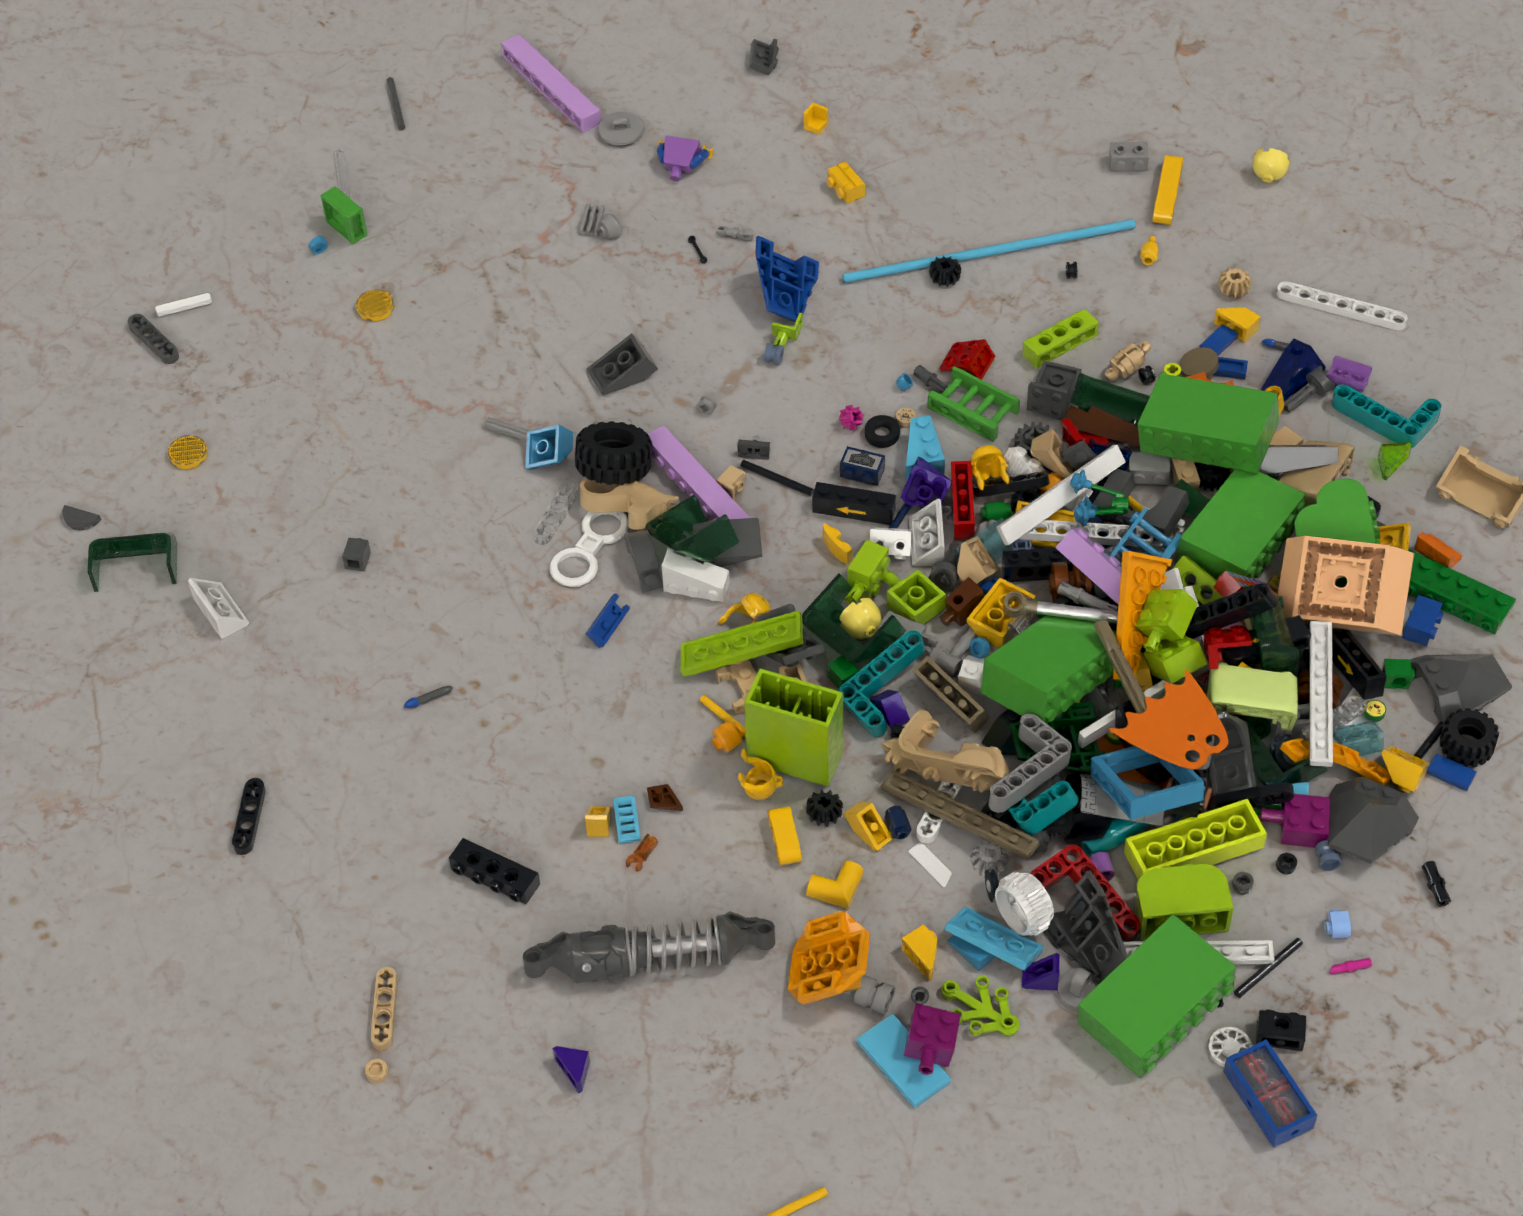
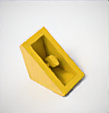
M589 806L585 814L587 836L609 837L611 806Z

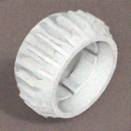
M1012 872L1001 879L995 891V900L1003 919L1009 927L1022 936H1037L1047 930L1054 917V908L1050 896L1039 880L1026 872Z

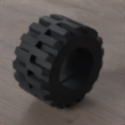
M1465 708V711L1458 709L1456 713L1452 712L1449 718H1446L1440 736L1439 744L1442 747V753L1447 754L1446 758L1463 764L1466 767L1468 765L1477 767L1478 763L1483 765L1486 763V760L1489 761L1494 753L1499 737V732H1497L1498 726L1494 724L1493 718H1488L1487 713L1484 712L1482 714L1478 709L1472 711L1470 708ZM1461 735H1470L1477 740H1467Z

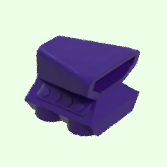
M918 456L900 498L910 506L917 505L924 508L936 499H940L942 505L952 481L926 460Z

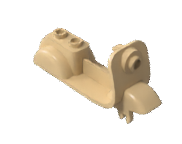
M924 709L914 714L903 728L899 738L889 739L881 743L882 748L887 754L885 761L889 763L892 759L895 765L893 770L896 772L900 770L899 773L903 775L910 770L923 776L925 780L929 778L935 782L944 781L969 786L974 791L979 788V792H983L984 790L990 791L992 785L1009 774L1007 762L1001 751L993 746L984 747L976 743H963L959 753L956 755L925 749L936 736L937 728H940V725Z

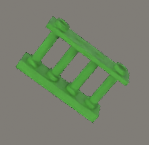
M954 366L952 368L951 384L941 394L932 390L928 394L927 408L994 442L998 437V422L1008 411L1018 415L1020 399ZM958 386L968 390L958 402L948 398ZM975 394L985 398L974 411L964 407ZM991 403L1001 407L991 419L981 415Z

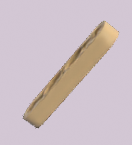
M391 967L379 969L375 980L371 1041L373 1047L379 1051L389 1049L393 1043L398 980L395 970ZM386 976H390V978L388 979V987H385L383 980L386 978ZM388 994L391 996L390 1001L386 1003L379 1001L382 995ZM383 1014L390 1016L389 1020L385 1023L377 1021L378 1017ZM380 1030L384 1031L385 1038L383 1039V1042H379V1039L381 1038Z

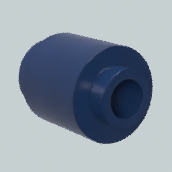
M892 806L885 811L884 818L891 837L899 840L908 837L912 828L905 810L901 806Z

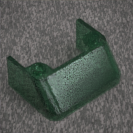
M1079 373L1070 403L1078 406L1079 409L1085 412H1089L1091 406L1138 426L1137 424L1150 396Z
M695 495L646 524L648 533L672 550L700 561L712 562L718 555L740 543L726 514L693 533V525L707 521Z
M170 532L102 538L92 541L88 550V575L94 592H99L101 559L167 553L166 565L172 584H177V540L175 535Z
M838 573L803 612L802 623L810 632L849 663L856 664L873 660L897 641L906 630L896 617L891 615L865 645L845 632L839 625L841 624L839 620L840 615L844 611L840 604L845 600V596L852 587Z
M1253 585L1242 586V590L1252 587ZM1278 596V603L1273 609L1250 617L1249 620L1261 656V670L1280 673L1286 671L1293 673L1297 677V660L1300 659L1298 647L1293 646L1282 610L1284 609L1283 598Z
M1232 715L1246 721L1248 724L1253 768L1262 784L1308 782L1327 771L1326 766H1310L1309 758L1282 772L1262 742V739L1266 738L1271 732L1268 718Z

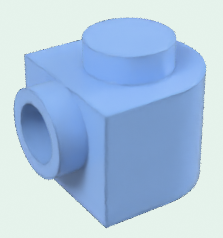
M1331 910L1328 912V921H1325V932L1327 935L1330 934L1331 939L1351 937V923L1348 911Z

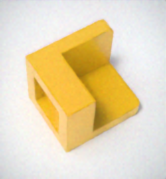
M812 102L803 114L804 129L820 135L828 125V108Z

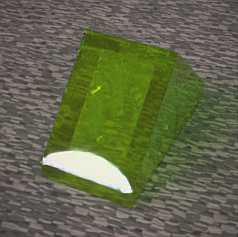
M1380 444L1378 461L1384 480H1387L1409 458L1412 444Z

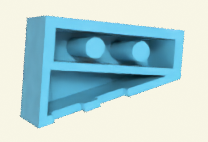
M930 415L911 418L906 461V482L918 456L926 460L942 474L945 472V458Z

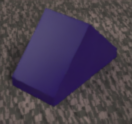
M888 689L870 698L872 704L883 714L891 730L894 723L902 726L909 722L910 718L900 692Z
M1055 953L1033 962L1025 971L1022 970V987L1024 989L1057 991L1060 954Z
M555 1046L552 1048L554 1060L578 1094L581 1093L590 1065L589 1052Z

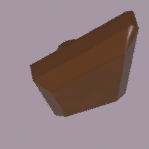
M669 784L647 787L650 808L683 811L682 804Z

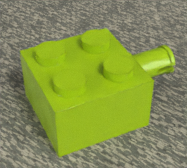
M869 540L865 541L847 568V595L845 596V601L849 605L852 600L857 604L859 599H872L879 594L884 577L890 572L888 570L890 563L889 548Z
M918 569L903 580L892 571L885 575L884 582L891 587L887 590V607L895 614L924 625L945 610L946 594Z
M1184 589L1150 591L1136 624V627L1148 637L1144 645V649L1147 652L1157 653L1161 640H1180L1184 638L1198 605Z
M1185 635L1180 640L1163 641L1159 644L1157 653L1147 651L1143 653L1151 674L1172 684L1185 677V670L1192 673L1207 665L1199 642Z

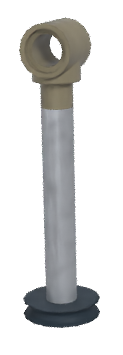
M1017 591L1009 592L1004 598L1003 611L1011 618H1016L1020 615L1025 616L1026 613L1094 622L1107 620L1109 624H1116L1117 632L1118 612L1032 601ZM1015 601L1019 604V607L1013 608L1008 603Z

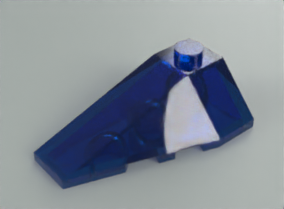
M1293 338L1277 361L1261 390L1265 391L1270 386H1278L1282 390L1284 401H1286L1308 383L1306 380L1308 373L1320 365L1324 372L1326 366L1310 345Z

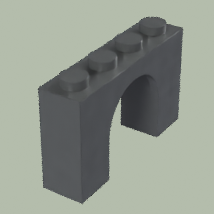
M1115 469L1103 487L1116 492H1124V497H1129L1135 487L1133 474ZM1168 485L1157 505L1147 510L1142 518L1165 536H1171L1190 503L1187 491ZM1100 491L1092 505L1111 506V500L1116 498V496ZM1128 509V513L1097 516L1102 521L1107 520L1117 525H1131L1129 520L1135 512Z

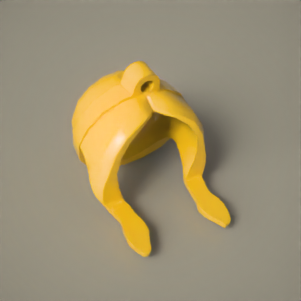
M985 445L975 449L971 455L972 476L977 480L980 490H984V481L990 476L1002 477L1006 484H1009L1010 479L1006 473L1008 464L1002 452L993 445Z
M751 592L744 595L740 603L732 605L720 617L718 625L724 624L734 612H740L753 618V623H755V617L770 611L771 606L762 595Z
M746 748L742 749L741 757L744 762L755 766L749 770L745 779L742 772L738 774V780L747 796L754 800H765L771 797L776 788L784 785L782 777L777 776L773 766L768 761L757 757H748Z

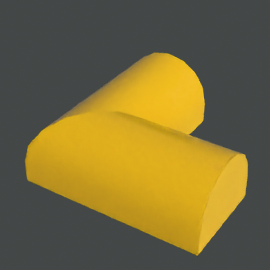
M846 861L843 863L836 881L812 874L807 886L806 896L849 909L864 875V869L858 863Z

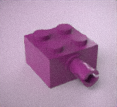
M1294 794V798L1291 801L1283 803L1281 810L1261 808L1260 822L1280 823L1281 844L1315 848L1321 841L1328 840L1330 798Z
M915 1003L903 1056L920 1060L918 1070L921 1074H932L934 1064L949 1067L955 1050L961 1014Z

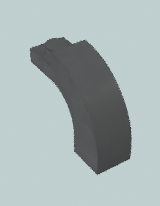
M642 529L624 533L628 553H631L637 569L642 593L663 588L658 560L647 530Z

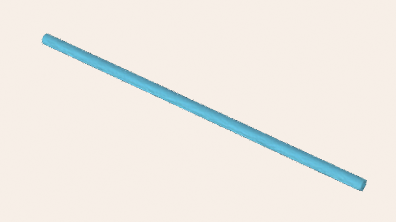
M1131 219L842 274L843 282L848 283L930 267L931 262L936 257L941 259L942 256L945 258L951 256L952 260L957 259L959 262L1135 228V221Z

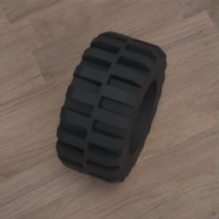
M609 421L608 423L598 422V424L584 427L576 437L575 467L583 477L586 476L590 481L594 480L600 484L607 483V485L631 484L641 480L651 469L652 440L647 432L633 424L628 425L625 422L615 423L614 421Z

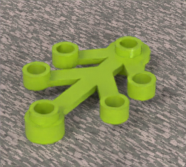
M981 975L975 981V987L979 990L981 1002L960 990L959 985L953 980H948L942 984L941 996L945 1000L953 1001L958 999L974 1009L963 1012L961 1009L955 1008L951 1011L961 1014L959 1024L963 1021L974 1020L969 1025L971 1035L980 1036L982 1033L999 1031L1004 1036H1012L1018 1032L1020 1021L1015 1015L1010 1013L1007 1001L1009 992L1006 988L998 987L995 990L994 998L999 1002L1000 1014L993 1010L988 991V977ZM983 981L986 984L980 985L979 982ZM947 987H953L954 989L948 990ZM999 993H1003V994H1005V996H1004V997H1000V996H998V994H999ZM989 1018L994 1022L983 1024L976 1019ZM1005 1022H1010L1012 1024L1006 1025ZM978 1026L980 1029L974 1030L973 1027Z

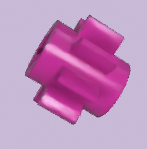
M853 405L845 406V409L840 410L839 421L843 428L849 427L850 430L857 429V426L862 425L864 415L859 410V407L853 408Z

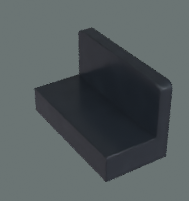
M1077 809L1071 832L1065 837L1064 841L1066 844L1102 839L1112 822L1109 817L1082 813L1081 809Z

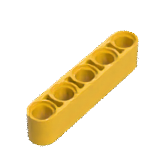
M1165 155L1152 223L1171 225L1184 157Z

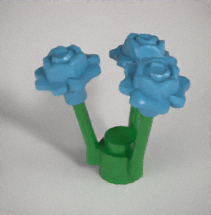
M1083 469L1080 473H1074L1070 485L1074 488L1076 494L1083 488H1093L1116 496V498H1112L1111 506L1092 505L1088 496H1085L1084 501L1079 502L1078 507L1074 509L1075 521L1080 522L1082 527L1086 526L1089 518H1093L1095 515L1128 513L1129 497H1124V492H1116L1093 484L1092 481L1087 480L1085 470Z

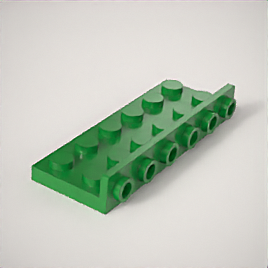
M1408 549L1409 552L1414 553L1408 595L1415 598L1420 595L1443 603L1441 610L1452 614L1494 635L1497 633L1516 602L1515 598Z

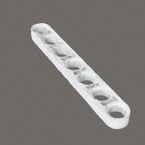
M1288 281L1279 283L1277 287V297L1288 302L1398 331L1403 330L1407 324L1408 317L1401 311ZM1281 289H1288L1291 292L1284 293ZM1300 294H1307L1309 297L1303 298ZM1326 299L1328 302L1321 303L1318 300ZM1337 304H1344L1346 307L1340 308ZM1356 309H1363L1365 312L1359 313ZM1375 314H1382L1384 317L1378 318ZM1394 319H1401L1403 322H1402V323H1396V322L1393 321V320H1394Z
M1043 520L1018 539L1060 542L1072 528L1077 527L1078 529H1084L1089 534L1088 538L1094 543L1116 545L1121 539L1118 534L1125 533L1130 525L1087 523L1086 526L1082 527L1080 522ZM1136 526L1132 531L1138 537L1141 534L1149 535L1150 538L1144 541L1149 545L1153 543L1154 537L1140 526ZM1041 527L1046 529V532L1038 533L1036 529ZM1064 529L1067 533L1059 534L1056 530ZM1104 531L1108 533V536L1101 537L1097 533ZM1129 539L1122 545L1138 547Z

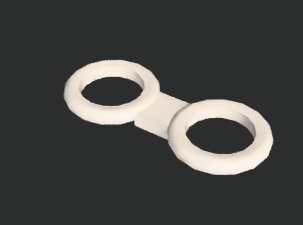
M589 511L582 521V532L584 535L575 547L564 549L553 557L550 563V574L553 579L560 585L567 587H580L589 583L598 571V561L595 555L601 547L620 541L624 537V533L628 532L629 526L626 513H594ZM601 515L615 516L621 522L619 530L611 535L604 536L593 532L590 524L596 517ZM577 556L588 561L590 565L588 571L578 578L565 577L558 570L560 563L569 557Z

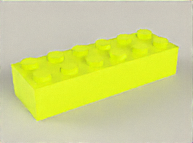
M1245 799L1199 814L1197 818H1186L1128 837L1125 840L1124 854L1139 880L1143 873L1151 869L1163 866H1183L1184 864L1214 865L1263 849L1267 833L1249 800Z

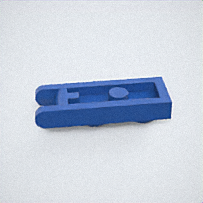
M616 593L610 597L585 633L598 648L604 647L630 609L627 604L621 609L615 603L619 598Z

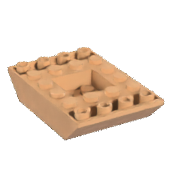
M1312 536L1287 538L1274 621H1282L1285 618L1300 615L1306 625H1310V621L1332 622V628L1402 636L1414 553L1383 544ZM1338 578H1346L1347 585L1343 588L1337 587L1335 583Z

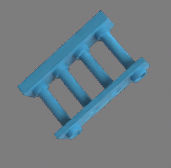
M1144 507L1140 513L1136 511L1129 520L1131 522L1129 528L1111 553L1106 554L1109 557H1115L1117 553L1122 556L1123 551H1129L1122 546L1129 539L1148 555L1170 559L1179 546L1182 535L1177 533L1173 538L1165 536L1142 518L1148 510ZM1137 525L1161 542L1164 550L1157 551L1132 531Z

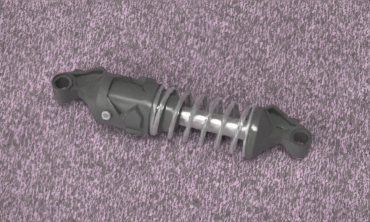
M729 911L724 915L714 916L713 920L711 917H708L707 933L701 934L695 918L692 920V935L685 934L683 923L679 920L677 922V936L671 937L669 927L664 922L662 924V938L656 939L651 924L647 926V932H639L636 926L631 931H628V928L625 927L623 929V927H617L616 925H606L601 930L595 932L585 931L571 934L561 932L549 942L538 943L523 953L524 970L527 977L539 978L543 976L548 968L553 966L568 975L576 983L592 982L600 979H606L608 982H619L623 978L629 977V975L634 976L636 971H639L641 968L644 969L646 974H649L651 965L654 962L653 958H656L659 970L663 973L666 969V956H671L673 966L678 971L681 967V954H686L688 965L693 969L696 965V952H700L704 965L708 967L711 963V951L713 950L716 952L717 962L720 966L721 964L729 965L735 954L748 942L756 945L761 950L773 948L776 942L775 926L770 920L758 917L746 918Z

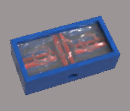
M1267 1039L1226 1058L1224 1074L1273 1148L1314 1129L1317 1119L1316 1112Z

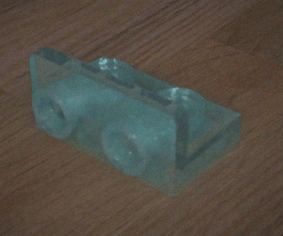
M1374 720L1333 729V738L1339 744L1358 751L1359 756L1383 751L1384 733Z

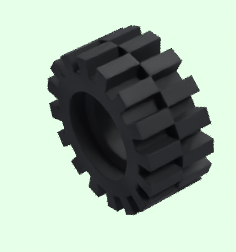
M1194 462L1200 479L1199 488L1203 486L1205 491H1207V488H1210V491H1214V488H1216L1218 491L1229 477L1230 468ZM1213 470L1216 471L1218 474L1209 475L1206 474L1204 471Z

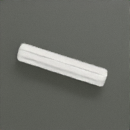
M204 293L158 305L155 307L157 316L161 317L211 304L212 299L209 293Z

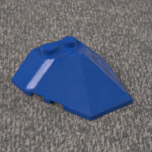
M757 236L755 256L766 309L768 312L796 322L799 312L804 313L807 299L813 292L811 291L812 287L818 280L819 262L807 256H802L796 261L773 252L774 242Z

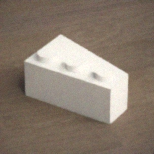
M667 548L662 563L664 592L724 602L730 583L729 570L706 561L703 564L691 560L692 556L688 554L684 557L673 553L674 549Z

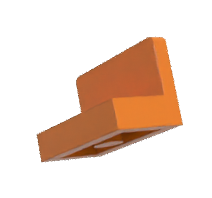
M1422 532L1417 536L1414 549L1423 556L1448 568H1452L1462 559L1460 553L1433 534L1427 535Z

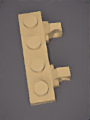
M749 659L715 670V677L719 684L723 680L728 681L732 679V681L736 682L742 693L739 701H732V709L735 715L745 712L744 701L757 676Z

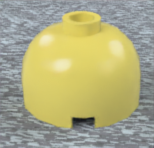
M1264 148L1256 150L1252 166L1254 173L1262 181L1271 183L1272 181L1282 179L1286 175L1291 159L1288 160L1286 153L1269 148V152H1263Z
M870 598L860 599L862 602L858 604L851 603L840 615V627L847 635L854 639H865L874 636L881 623L880 610Z

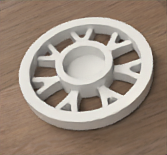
M1224 1027L1212 1034L1208 1044V1051L1211 1058L1218 1065L1224 1067L1225 1061L1218 1058L1222 1053L1227 1057L1238 1053L1240 1049L1251 1047L1252 1042L1242 1030L1234 1027ZM1229 1032L1236 1033L1235 1039L1229 1038ZM1219 1034L1225 1037L1223 1041L1217 1038ZM1244 1038L1246 1043L1239 1044L1238 1040ZM1212 1045H1221V1049L1213 1050Z

